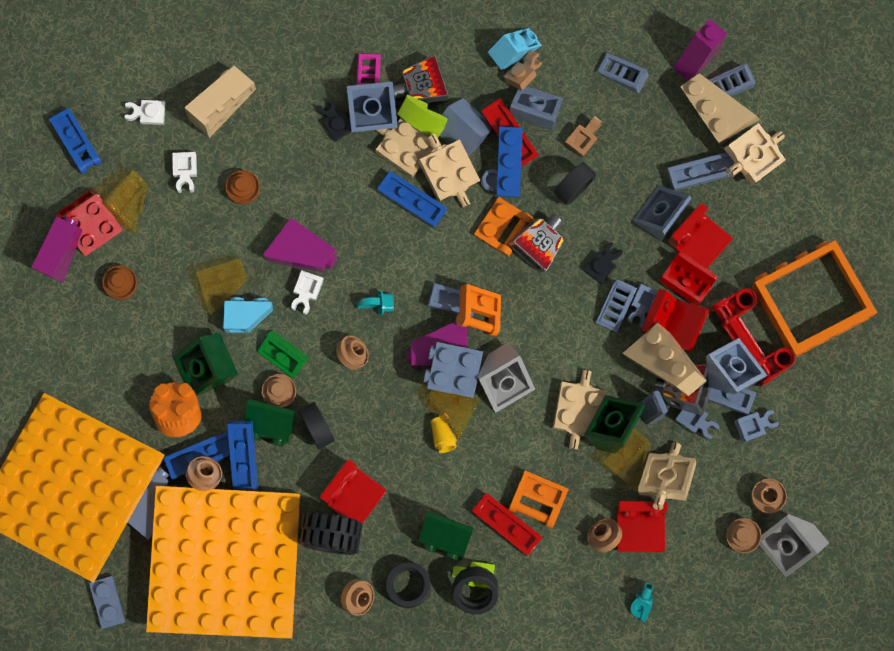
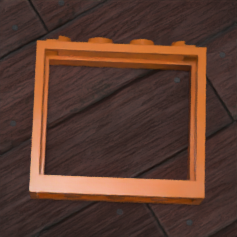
M836 240L828 243V241L820 243L815 247L816 250L809 254L805 251L795 257L796 261L790 264L786 261L775 267L776 271L769 275L767 272L760 274L755 278L756 282L751 286L785 347L794 353L795 358L877 314L875 307ZM831 252L863 310L797 343L765 286Z

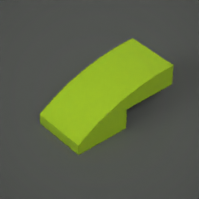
M407 95L398 111V115L424 134L431 136L436 133L437 138H439L447 124L448 118L427 109L428 103Z

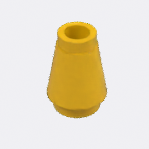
M440 416L432 419L430 422L435 449H438L439 453H447L457 447V439L444 417Z

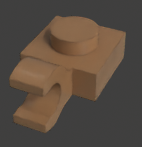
M533 50L528 52L523 64L517 62L503 76L505 83L523 90L537 76L535 70L542 64L540 60L536 59L539 53Z
M594 116L586 128L579 124L565 141V144L584 157L598 138L593 134L602 125V121Z

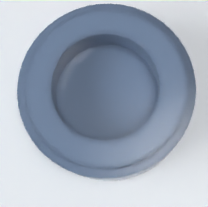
M497 169L486 170L481 177V185L488 192L497 191Z

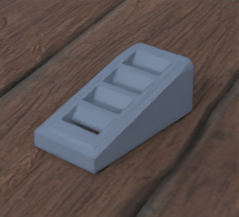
M606 53L596 71L598 74L636 94H639L649 76L647 69L609 53ZM612 61L615 64L612 67L611 71L608 72L606 70ZM622 66L623 68L621 69L619 75H615L618 67ZM627 70H630L631 73L629 74L627 80L624 79L623 77L625 76ZM638 74L635 82H632L635 75Z
M747 63L709 80L713 84L716 83L717 87L729 96L749 90L756 83ZM742 73L746 81L745 83L742 82L739 74ZM731 77H734V80L737 84L736 87H734L730 79ZM721 81H725L728 91H725Z
M616 279L596 324L617 333L637 288ZM616 289L622 290L628 293L629 296L626 297L615 291ZM612 297L625 302V305L623 306L612 301ZM608 306L621 311V314L619 315L608 310ZM604 315L616 319V324L607 319H604Z
M658 390L640 401V403L645 405L641 416L646 425L661 420L668 411Z

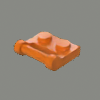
M498 197L474 233V236L506 257H509L512 253V248L507 243L534 219L528 213L522 212ZM513 217L518 218L519 222L505 243L498 242Z
M469 284L462 285L460 287V311L456 318L457 325L461 327L469 326L485 331L490 336H497L500 331L501 295ZM471 312L489 317V323L472 318Z
M524 471L509 511L522 513L545 523L546 527L553 529L569 489ZM523 496L552 508L551 514L548 515L520 503L521 497Z

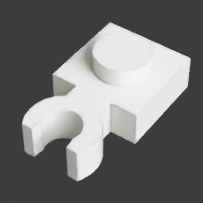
M142 100L141 106H137L132 102L125 103L126 108L134 109L132 115L124 116L125 120L133 121L140 118L141 124L164 125L165 101Z
M196 152L172 153L174 178L180 177L176 183L178 193H181L183 184H188L190 192H194V183L190 177H197Z
M301 270L293 291L294 294L299 295L292 302L293 311L296 310L298 304L305 305L303 314H308L310 310L309 299L316 301L324 278Z

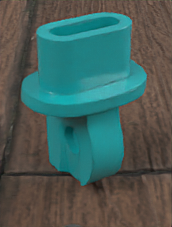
M380 290L377 293V298H363L361 301L356 302L357 309L377 308L379 315H383L384 312L394 311L393 294H383V291Z
M647 582L642 590L636 592V599L631 604V613L643 622L646 621L653 603L651 593L654 586Z

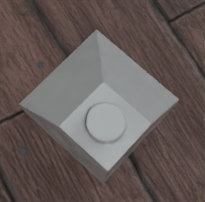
M509 342L488 354L479 372L478 379L492 409L496 413L534 391L535 387L520 355Z
M788 514L762 534L759 546L782 574L787 577L817 555L829 542L814 524Z

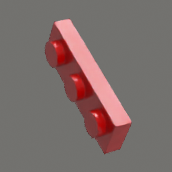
M501 98L481 111L498 138L499 127L520 128ZM522 132L521 168L539 156L524 132Z
M488 493L484 495L472 511L474 515L527 557L543 538Z

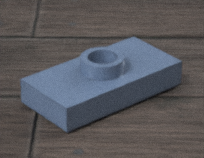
M434 283L428 307L458 315L460 311V290Z

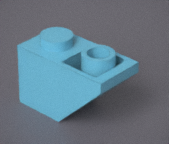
M527 28L503 35L488 53L502 70L512 67L525 58L528 52L531 50L535 51L542 45L537 40L536 34Z
M238 297L225 301L223 327L225 333H249L273 311L272 302H268L266 298H255L254 301H245L244 298Z

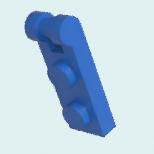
M70 108L49 119L82 174L87 172V168L94 164L97 166L102 163ZM88 152L90 157L82 161L80 155Z

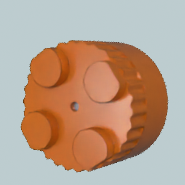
M173 382L160 384L154 389L155 392L151 396L149 407L155 425L162 434L169 437H182L197 428L202 414L196 394L191 386L187 383Z

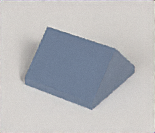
M393 82L347 86L352 132L398 128Z
M526 86L523 90H517L511 103L510 113L516 119L553 130L563 98Z
M462 98L448 106L442 114L448 120L439 137L448 145L460 139L469 157L494 131L485 117Z
M658 185L632 221L659 241H662L687 208L691 197L690 195Z
M739 338L706 356L709 388L737 394L767 376Z

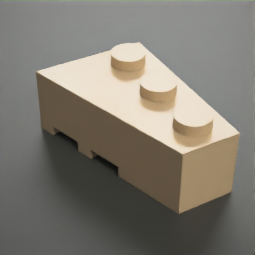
M233 66L230 69H226L219 79L184 107L189 121L210 138L256 90L255 84L237 67Z
M700 73L680 86L720 145L730 141L760 120L754 113Z
M659 323L654 325L622 353L635 364L688 396L707 381L670 332Z

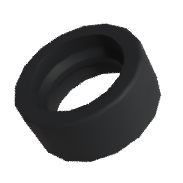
M582 162L558 184L554 194L567 206L587 189L595 179L596 173L585 162Z
M315 402L298 409V413L318 450L335 441Z
M402 562L394 566L389 571L385 581L389 599L395 605L402 608H414L421 605L427 599L431 589L430 577L427 571L421 565L413 562ZM404 571L415 572L422 581L421 592L413 599L401 598L394 590L395 578Z
M476 566L461 570L453 582V600L457 607L465 613L475 615L488 612L496 605L498 600V580L486 568ZM478 581L489 586L490 593L482 599L474 600L464 596L461 589L469 582Z

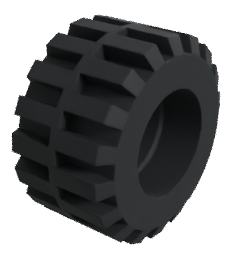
M305 513L302 520L299 544L305 548L328 553L357 554L363 524L356 519L334 514Z

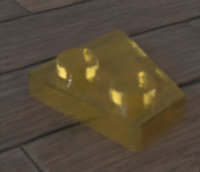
M129 170L102 202L131 234L138 232L137 222L139 214L143 213L144 199L147 196L149 185L135 170Z
M241 258L196 272L210 315L214 314L225 301L230 299L248 281Z
M432 390L426 402L433 410L438 412L439 417L444 423L448 422L455 430V436L460 439L480 400L475 397L471 398Z
M633 428L625 445L617 453H609L602 464L638 493L651 442L637 429Z

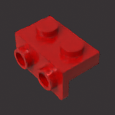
M678 252L659 281L691 303L699 306L718 277L708 268H704L695 262L690 256Z

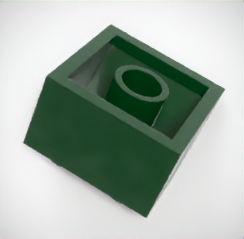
M220 333L199 337L173 356L183 382L192 387L196 397L228 383L239 375Z
M605 395L584 435L597 450L617 453L629 438L645 408L644 403Z
M248 399L244 421H253L254 441H261V438L270 440V444L274 446L284 447V444L290 445L297 420L295 411Z
M428 511L418 543L422 544L421 548L426 551L435 553L436 550L445 552L444 557L457 561L458 558H464L474 528Z

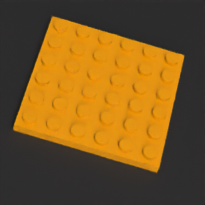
M44 393L0 469V533L94 583L165 455Z
M156 486L146 632L292 638L300 494L211 489L205 492L198 491L195 488Z

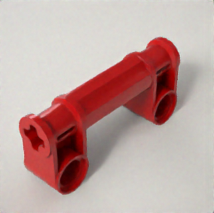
M744 288L732 296L719 301L710 309L716 312L722 322L721 326L730 340L734 341L739 338L765 371L767 376L761 379L759 386L762 387L787 371L794 364L795 355L788 348H780L767 357L763 354L740 318L753 309L757 302L755 292ZM747 296L751 304L748 306L742 305L739 297ZM780 354L785 355L789 360L788 364L781 365L777 360V356Z

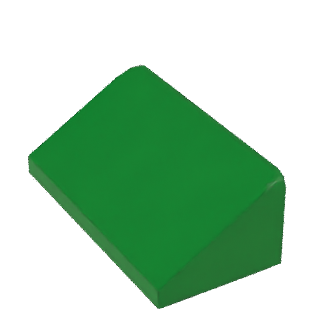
M274 330L266 335L256 351L292 379L296 377L310 359L309 356Z

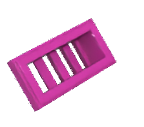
M358 53L357 85L373 84L361 83V80H375V83H380V54ZM362 60H376V66H362ZM362 71H375V74H362Z

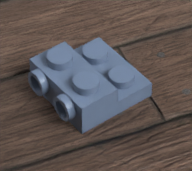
M437 342L436 346H431L428 360H433L431 370L426 369L423 383L428 384L427 389L474 398L483 351Z

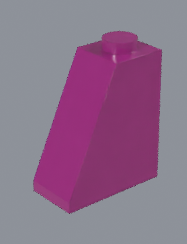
M709 19L694 35L673 69L689 81L699 74L718 54L727 33Z
M56 216L31 268L63 283L82 233V229L76 226L78 222L67 216L64 219Z
M290 218L263 254L268 262L324 272L326 268L330 270L338 259L335 257L337 255L335 248L292 218Z
M455 321L411 342V349H407V363H412V369H431L433 360H428L431 346H436L437 342L468 348L467 327L458 326Z

